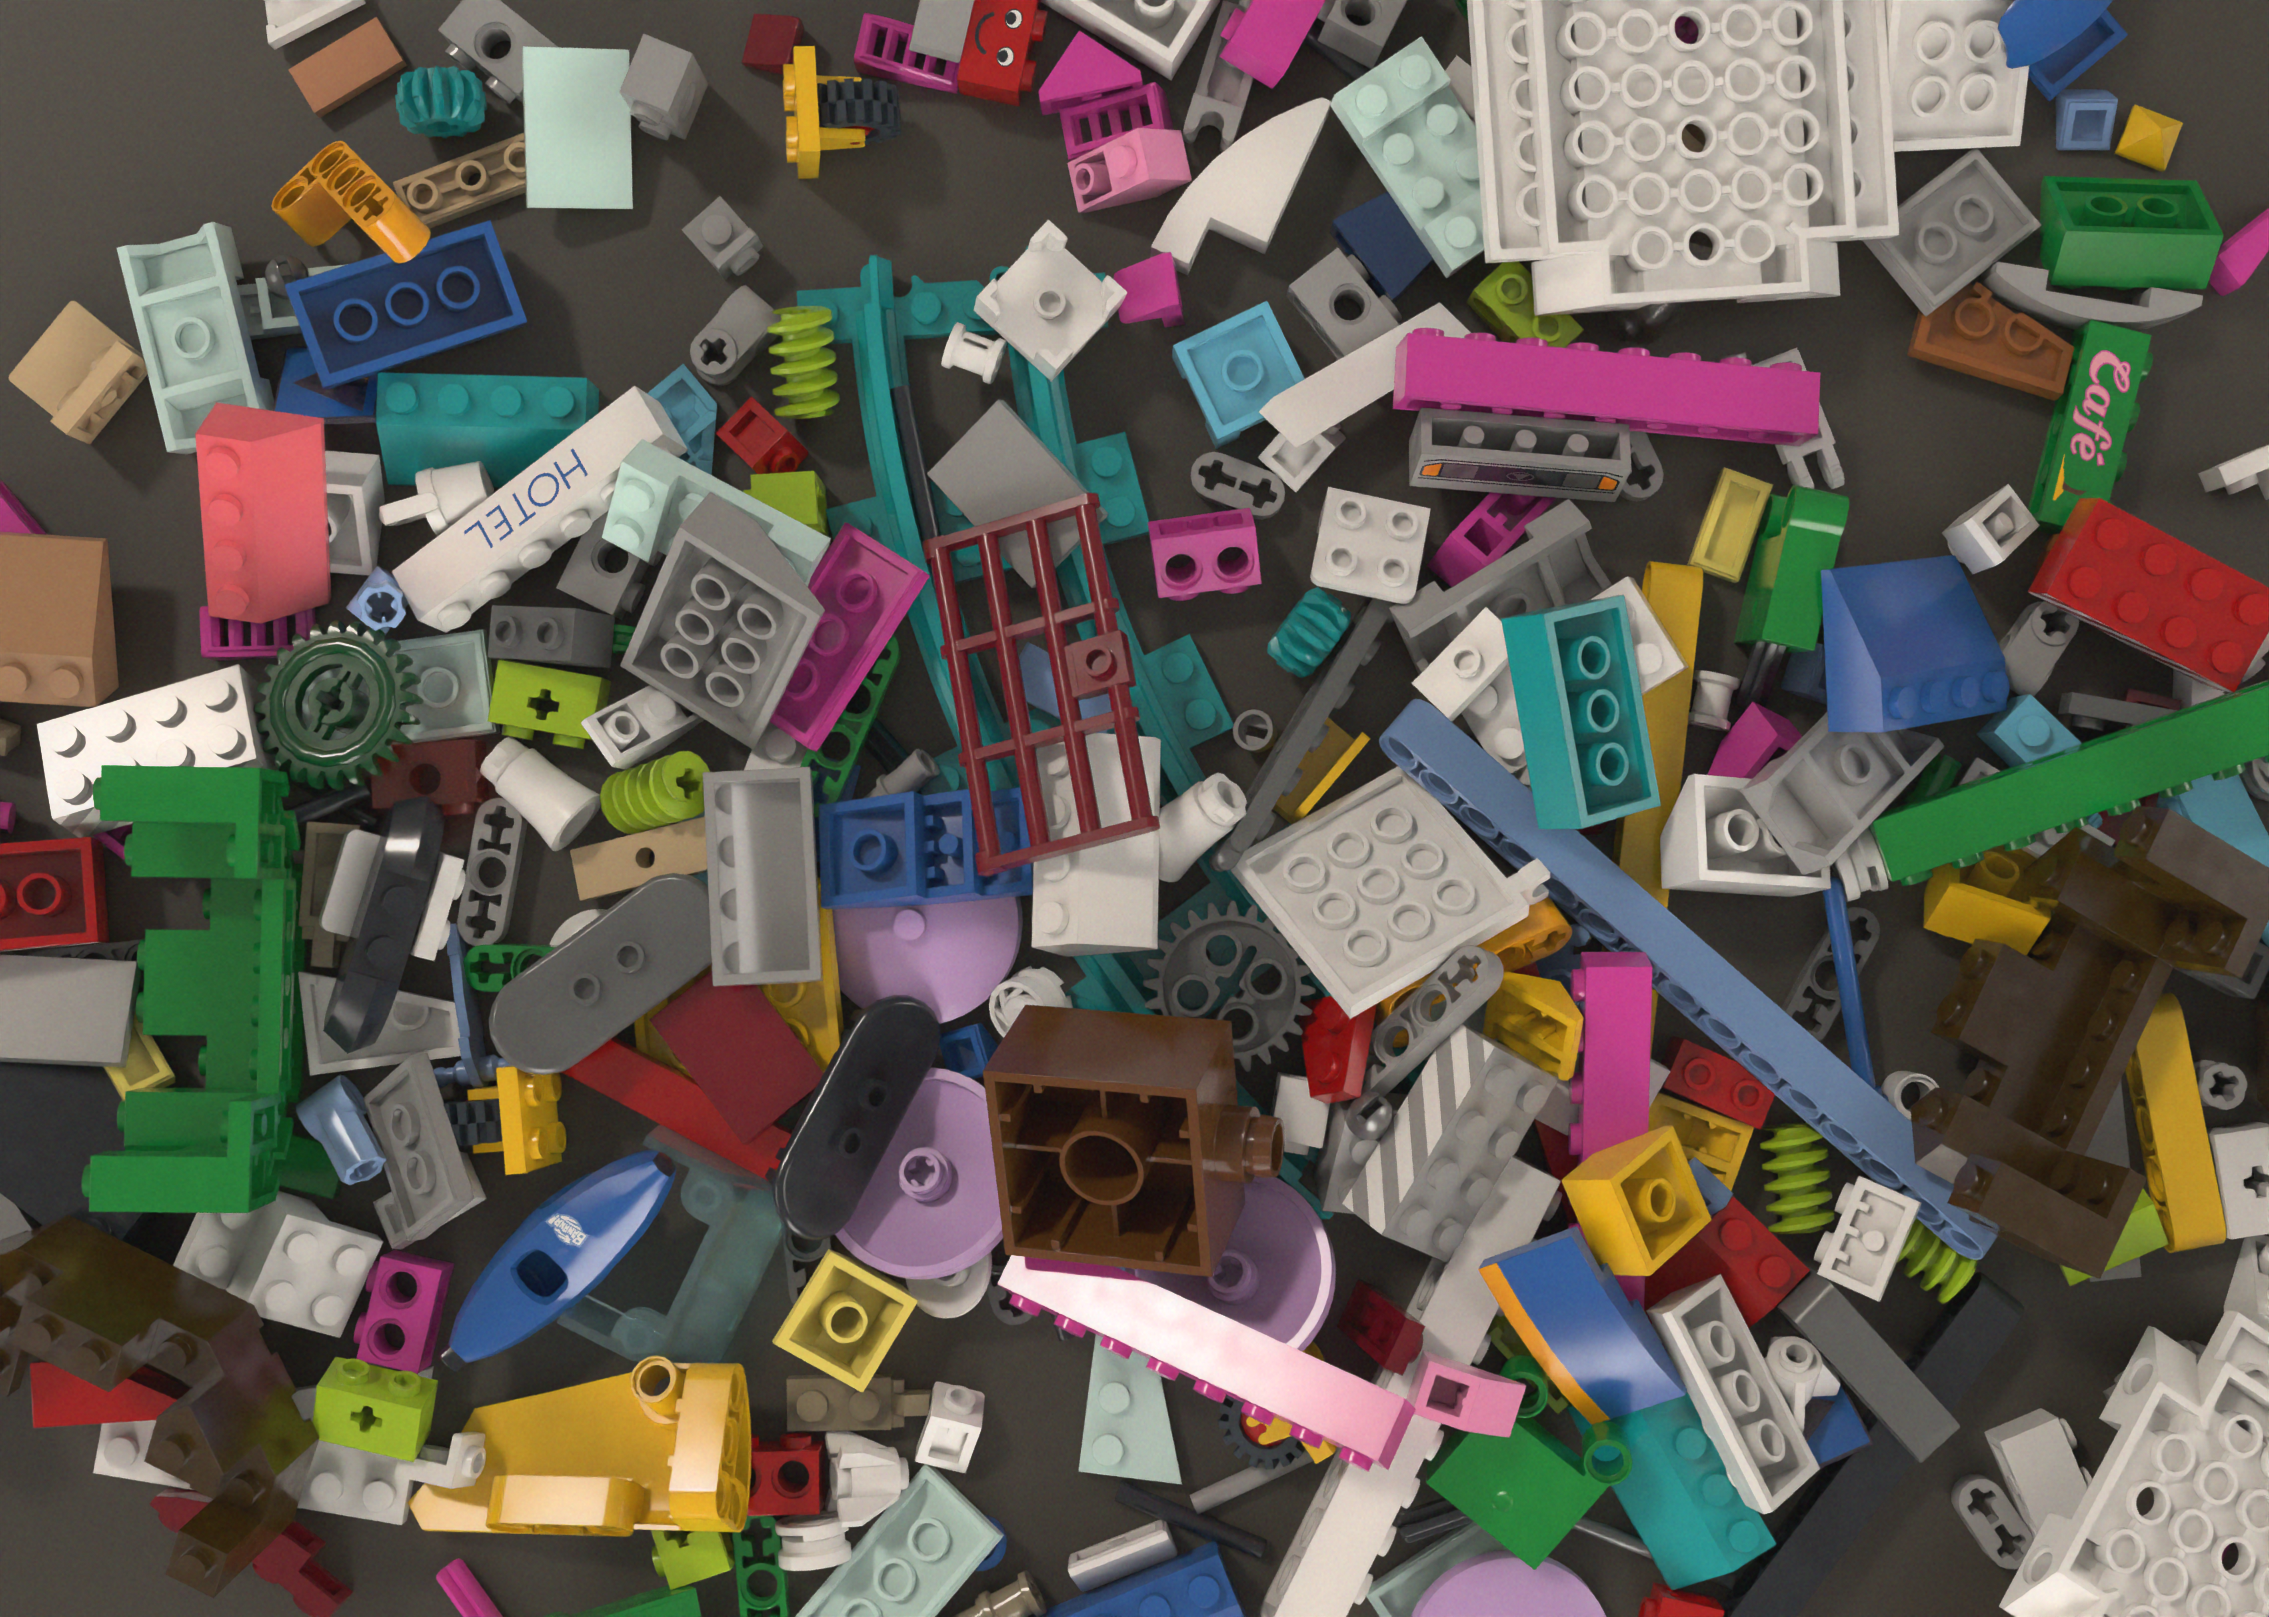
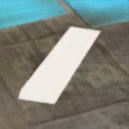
M1439 302L1274 396L1259 413L1295 448H1298L1394 389L1396 346L1407 333H1412L1417 328H1437L1443 330L1446 337L1464 338L1466 334L1471 332Z

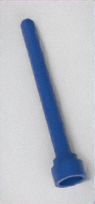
M1830 876L1831 889L1822 891L1851 1070L1889 1102L1888 1097L1882 1094L1881 1086L1875 1085L1843 882L1836 876Z

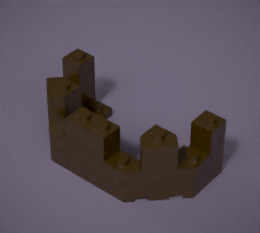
M2136 806L2132 815L2127 818L2121 828L2120 840L2116 849L2076 826L2023 870L2027 896L2055 913L2051 916L2050 921L2032 946L2029 957L2004 943L1975 939L1972 947L1965 952L1960 961V972L1950 993L1941 1001L1937 1009V1020L1931 1033L1978 1058L1979 1062L1975 1070L1967 1077L1963 1094L1935 1087L1910 1107L1915 1164L1954 1184V1189L1947 1202L1948 1204L1969 1214V1221L2037 1257L2099 1279L2107 1266L2147 1178L2130 1168L2085 1156V1153L2173 967L2242 978L2269 921V867L2168 808Z
M70 1215L52 1220L46 1225L31 1231L26 1230L0 1240V1394L8 1397L20 1388L29 1353L107 1392H110L142 1366L190 1389L157 1416L144 1462L190 1484V1488L213 1499L178 1531L166 1575L214 1598L293 1522L320 1438L311 1419H302L292 1398V1395L297 1391L278 1352L270 1354L258 1330L264 1324L255 1306Z

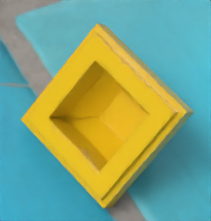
M2135 104L2132 106L2115 154L2163 172L2167 167L2183 123Z

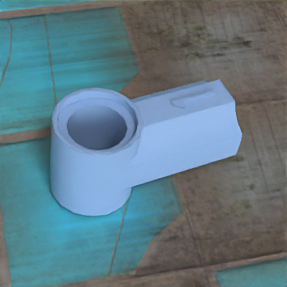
M376 566L346 608L364 622L365 625L375 631L381 629L386 635L391 627L396 628L406 614L405 608L409 603L394 575L380 566Z
M340 1074L296 1105V1112L307 1131L322 1143L340 1180L348 1185H352L360 1181H368L382 1171V1165L387 1159L364 1117L367 1111L363 1096L347 1077Z

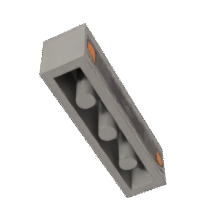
M1421 408L1409 439V486L1615 502L1631 472L1629 424Z

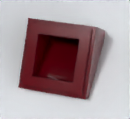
M754 14L741 62L742 65L783 75V64H793V47L800 46L804 32L801 18L787 15Z

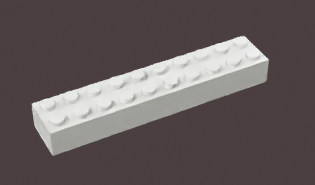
M1515 1155L1511 1157L1492 1188L1489 1198L1481 1206L1464 1234L1461 1244L1455 1249L1449 1261L1444 1262L1432 1257L1406 1310L1426 1326L1422 1333L1423 1346L1420 1354L1413 1363H1408L1403 1376L1379 1365L1371 1381L1372 1384L1406 1399L1422 1350L1469 1366L1471 1362L1478 1365L1482 1361L1491 1341V1336L1486 1334L1495 1314L1502 1317L1504 1312L1478 1269L1484 1259L1537 1241L1533 1237L1541 1220L1549 1221L1560 1203L1562 1193L1557 1191L1560 1180L1547 1171ZM1413 1414L1389 1470L1373 1463L1369 1472L1364 1471L1340 1459L1338 1456L1342 1449L1337 1450L1259 1608L1261 1617H1346L1353 1602L1358 1605L1363 1602L1373 1580V1575L1369 1574L1368 1571L1377 1554L1384 1557L1388 1552L1397 1530L1392 1523L1400 1507L1402 1506L1407 1509L1417 1494L1420 1479L1415 1476L1424 1458L1431 1461L1441 1445L1444 1431L1439 1429L1441 1423Z

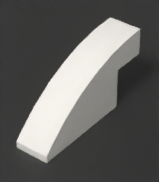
M1321 97L1277 115L1242 136L1217 156L1189 185L1168 214L1151 245V257L1171 252L1176 270L1188 275L1209 229L1265 254L1328 117L1331 101Z

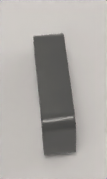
M1808 1267L1810 1271L1773 1309L1797 1334L1815 1346L1833 1370L1916 1460L1922 1463L1960 1428V1425L1847 1299L1825 1277L1818 1275L1817 1271Z

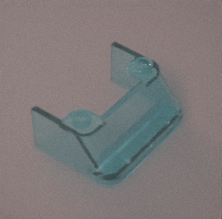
M660 1124L647 1134L642 1145L652 1150L661 1151L672 1160L690 1168L681 1188L682 1204L690 1215L710 1225L667 1316L648 1307H635L623 1313L586 1295L573 1307L567 1308L560 1315L557 1323L632 1361L640 1362L647 1357L657 1355L667 1358L672 1363H718L728 1351L787 1228L783 1226L776 1214L772 1199V1185L769 1181Z

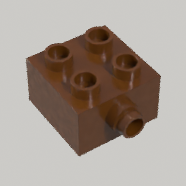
M1025 1004L983 1070L1005 1255L1212 1277L1244 1208V1183L1250 1184L1255 1176L1257 1178L1277 1177L1282 1166L1285 1146V1130L1282 1119L1264 1114L1260 1115L1257 1107L1238 1105L1231 1021Z

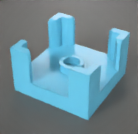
M1268 301L1173 345L1172 359L1182 379H1187L1206 418L1205 427L1216 449L1237 440L1240 437L1241 431L1266 420L1259 411L1274 396L1305 379Z

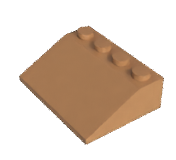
M0 532V701L82 707L98 706L119 688L107 538Z

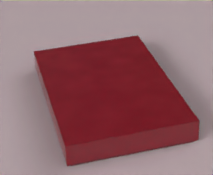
M712 970L649 1019L743 1145L751 1143L813 1094L825 1072L759 985L713 986Z

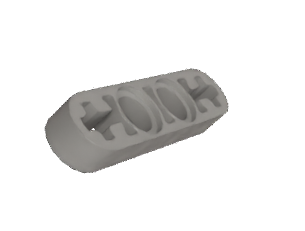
M1474 945L1464 946L1457 950L1372 1031L1366 1068L1369 1070L1364 1074L1366 1084L1362 1087L1361 1094L1369 1091L1380 1093L1382 1097H1385L1497 991L1501 985L1504 973L1501 959L1495 953ZM1475 963H1480L1476 968V972L1479 977L1474 982L1472 981V979L1475 976V971L1472 967L1475 965ZM1444 994L1447 1001L1445 1013L1437 1021H1432L1429 1015L1431 1002L1438 995ZM1406 1029L1409 1034L1408 1047L1403 1054L1396 1057L1393 1052L1394 1038L1398 1032Z

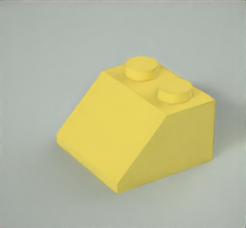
M828 1249L772 1342L863 1393L918 1300L903 1285L870 1266Z

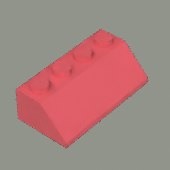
M216 402L195 433L209 616L262 624L328 604L331 600L324 418Z

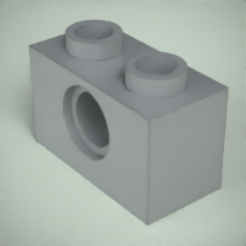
M462 0L438 29L450 44L445 52L465 70L472 71L476 66L490 78L486 81V86L508 104H511L515 98L523 104L522 47H557L501 0ZM501 41L511 42L510 51L506 56L500 59L490 58V51L495 44Z
M643 34L619 92L629 106L630 114L640 121V129L663 140H668L670 134L685 140L708 87V82L693 53Z
M1336 248L1291 283L1286 295L1336 360L1345 357L1399 326L1398 322L1402 320L1398 309L1385 295L1378 298L1366 282L1370 277L1362 263L1352 254L1346 258L1339 248ZM1343 298L1352 299L1359 304L1362 315L1355 320H1344L1336 314L1334 304Z
M608 510L592 522L590 529L582 534L556 588L622 620L626 611L632 613L637 608L645 590V585L640 582L649 564L656 566L663 553L657 551L651 560L647 562L628 552L626 567L620 572L609 573L605 566V559L607 554L618 546L602 538Z

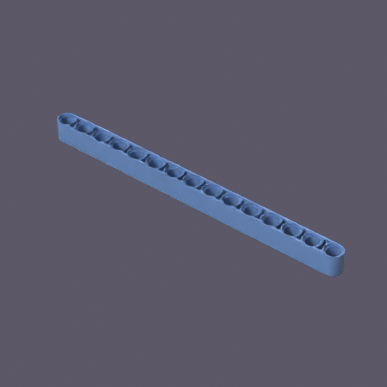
M1414 699L1409 702L1379 738L1380 747L1395 764L1518 871L1529 862L1538 858L1550 871V879L1542 884L1549 890V897L1611 952H1646L1652 965L1653 989L1877 1184L1921 1202L1922 1204L1916 1218L1949 1247L1973 1260H1981L1998 1236L1969 1221V1214L1947 1203L1954 1189V1184L1915 1164L1912 1122L1576 829H1539L1533 795L1530 789L1437 708L1421 699Z

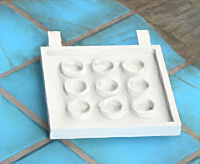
M1399 766L1245 850L1237 865L1231 869V872L1350 1019L1438 969L1462 947L1469 945L1477 946L1528 917L1529 905H1534L1548 897L1549 890L1542 883L1550 879V871L1538 858L1526 864L1514 875L1506 878L1441 803Z

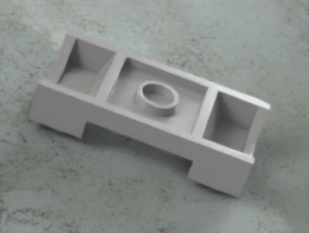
M1569 499L1524 526L1529 541L1462 582L1443 592L1436 582L1433 581L1416 591L1410 603H1397L1389 608L1418 675L1441 654L1485 607L1501 620V618L1539 609L1589 601L1612 586L1592 555L1585 532L1592 529L1590 521Z
M1827 712L1784 756L1770 761L1741 790V793L1800 872L1806 875L1831 866L1945 746L1939 738L1907 729L1884 733L1828 732Z

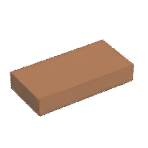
M375 17L288 70L313 112L321 118L406 67L407 64L381 21Z

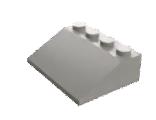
M710 492L679 526L620 666L754 750L759 744L825 609L758 522Z

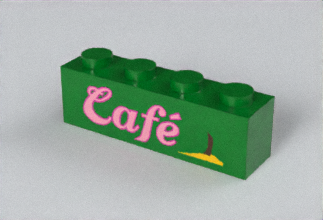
M2092 319L2074 329L2070 345L2074 347L2064 391L2055 401L2028 506L2029 512L2040 525L2036 529L2037 531L2048 534H2060L2079 498H2101L2114 505L2110 501L2114 482H2118L2122 477L2127 463V453L2122 451L2126 434L2133 430L2139 417L2140 403L2135 402L2140 383L2146 380L2152 366L2153 354L2148 352L2152 335Z

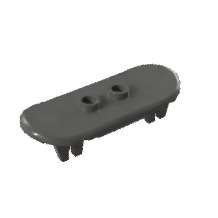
M669 873L653 877L513 978L500 990L490 1012V1036L498 1053L510 1065L526 1073L547 1075L563 1072L590 1055L692 980L712 963L708 886L704 882L686 874Z

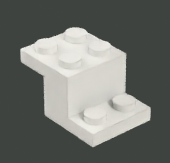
M278 1191L276 1201L250 1213H196L173 1266L218 1288L225 1289L227 1292L253 1304L260 1317L340 1338L383 1241L376 1234L329 1221L311 1200Z

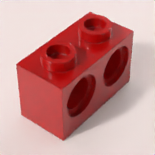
M1672 1036L1660 1063L1670 1070L1662 1088L1757 1129H1761L1775 1094L1738 1062L1686 1039Z
M796 1432L780 1435V1441L759 1442V1435L751 1433V1466L756 1472V1482L750 1484L747 1516L820 1515L825 1505V1440L811 1441V1434ZM789 1461L802 1463L809 1472V1480L801 1484L790 1482L783 1473V1464Z

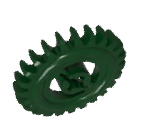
M335 620L329 625L328 632L318 624L312 626L309 640L298 633L295 634L292 638L294 649L291 652L282 647L277 650V656L281 663L279 666L266 665L264 671L271 677V681L260 683L257 686V691L266 695V700L258 702L254 706L255 713L266 717L256 727L259 734L269 736L263 744V751L271 755L277 754L274 761L276 768L284 771L290 769L291 778L297 782H304L308 778L309 784L316 789L324 787V779L326 777L332 788L343 790L344 774L351 783L357 786L364 785L362 768H365L375 776H383V771L378 762L380 756L395 763L400 762L391 744L393 742L406 745L413 744L412 740L400 729L402 725H420V720L406 712V707L414 704H423L424 701L420 696L406 691L408 687L421 683V679L413 673L402 672L405 667L413 664V659L405 654L394 655L395 652L401 649L398 641L394 639L384 640L385 633L381 629L375 631L371 628L366 631V626L359 621L352 622L346 628L344 623ZM342 668L336 678L324 679L318 682L311 690L308 698V709L314 719L309 728H307L302 711V702L307 688L317 676L330 669ZM363 679L369 688V697L364 692L358 690ZM342 702H345L344 707H343L342 710L339 712V711H338L339 705H340ZM335 730L348 734L341 739L330 740Z

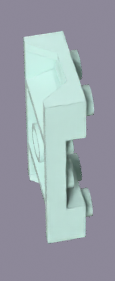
M1421 36L1336 93L1330 106L1445 277L1448 278L1484 251L1476 126L1448 85L1451 79Z
M210 222L203 224L197 234L160 244L118 247L117 252L167 452L185 455L197 452L195 433L216 402L275 411L276 407L269 379L260 378L236 282V280L243 279L244 277L232 228Z
M641 439L622 460L602 535L603 539L647 562L651 560L657 551L667 555L679 526L711 492L756 520L808 587L810 578L827 550L831 538L644 439Z

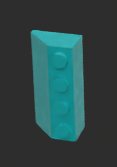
M378 372L376 427L388 484L391 486H416L415 474L418 471L431 467L440 469L480 461L488 472L493 488L500 489L598 414L599 388L588 378Z
M1616 595L1501 618L1538 828L1583 829L1660 806L1625 596Z
M1688 1392L1684 1396L1605 1421L1615 1423L1626 1432L1632 1455V1470L1630 1474L1620 1484L1612 1485L1611 1488L1671 1590L1734 1572L1776 1545L1758 1511L1745 1506L1736 1487L1730 1482L1726 1467L1712 1439L1705 1433L1701 1418ZM1570 1403L1565 1408L1583 1437L1586 1430L1592 1425ZM1605 1445L1595 1450L1593 1455L1601 1461H1610L1615 1459L1620 1454V1451L1613 1446Z

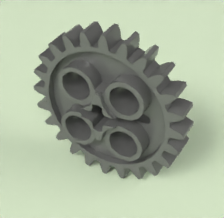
M1230 901L1226 915L1220 916L1215 905L1208 903L1207 919L1201 920L1195 912L1189 910L1187 914L1190 927L1184 930L1181 926L1172 922L1170 928L1176 939L1172 943L1158 939V947L1165 953L1163 959L1149 958L1147 960L1149 966L1159 971L1158 977L1143 980V986L1158 990V996L1145 1002V1006L1150 1009H1161L1164 1016L1203 1019L1220 994V988L1215 984L1216 979L1220 975L1224 978H1229L1247 948L1255 946L1257 949L1255 956L1238 979L1237 984L1243 989L1242 994L1238 998L1229 995L1214 1019L1223 1020L1226 1013L1232 1009H1243L1250 1014L1252 1018L1250 1031L1245 1036L1233 1038L1234 1059L1239 1058L1241 1065L1248 1072L1251 1069L1252 1055L1258 1054L1268 1065L1271 1063L1268 1047L1274 1044L1279 1049L1287 1052L1289 1047L1283 1038V1034L1286 1031L1298 1035L1303 1033L1299 1025L1293 1020L1296 1014L1311 1015L1312 1010L1300 1003L1301 996L1315 993V988L1301 984L1300 978L1312 971L1307 965H1297L1298 953L1293 947L1289 948L1286 944L1287 940L1281 932L1276 933L1273 931L1275 925L1269 917L1262 923L1256 921L1257 905L1252 904L1243 917L1238 916L1235 901ZM1217 935L1230 937L1236 946L1234 958L1225 965L1213 964L1206 956L1208 941ZM1261 964H1272L1280 973L1278 987L1270 993L1257 992L1251 984L1253 970ZM1188 980L1200 981L1207 988V1000L1198 1009L1189 1010L1184 1008L1177 999L1179 987Z

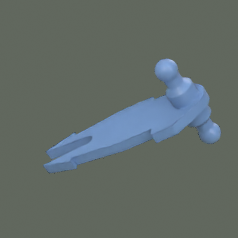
M456 923L450 924L447 955L450 959L454 1002L460 1033L458 1042L462 1060L458 1061L454 1067L446 1069L438 1067L433 1071L439 1088L457 1082L462 1087L472 1085L475 1089L487 1087L490 1081L497 1080L496 1068L510 1064L504 1058H498L494 1054L486 1056L478 995L476 989L471 987L466 981L463 964L464 957L468 953L469 948L467 942L460 936Z

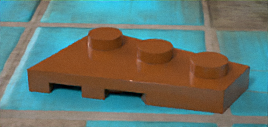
M1976 282L1974 285L1968 283L1927 317L1919 309L1907 356L2053 401L2063 394L2074 347L2023 312L2015 314L1991 298L1993 292L1980 283Z

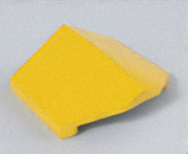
M1503 971L1504 976L1500 987L1487 1001L1483 1026L1484 1035L1492 1039L1497 1038L1505 1046L1517 1051L1552 1076H1558V1079L1562 1081L1569 1080L1574 1076L1584 1020L1581 1012L1560 981Z
M1658 1092L1649 1107L1648 1132L1663 1126H1673L1687 1161L1689 1162L1696 1157L1732 1191L1754 1127L1701 1105Z

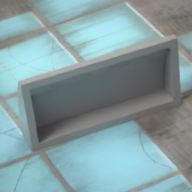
M794 767L704 772L703 789L713 986L823 981L811 768Z

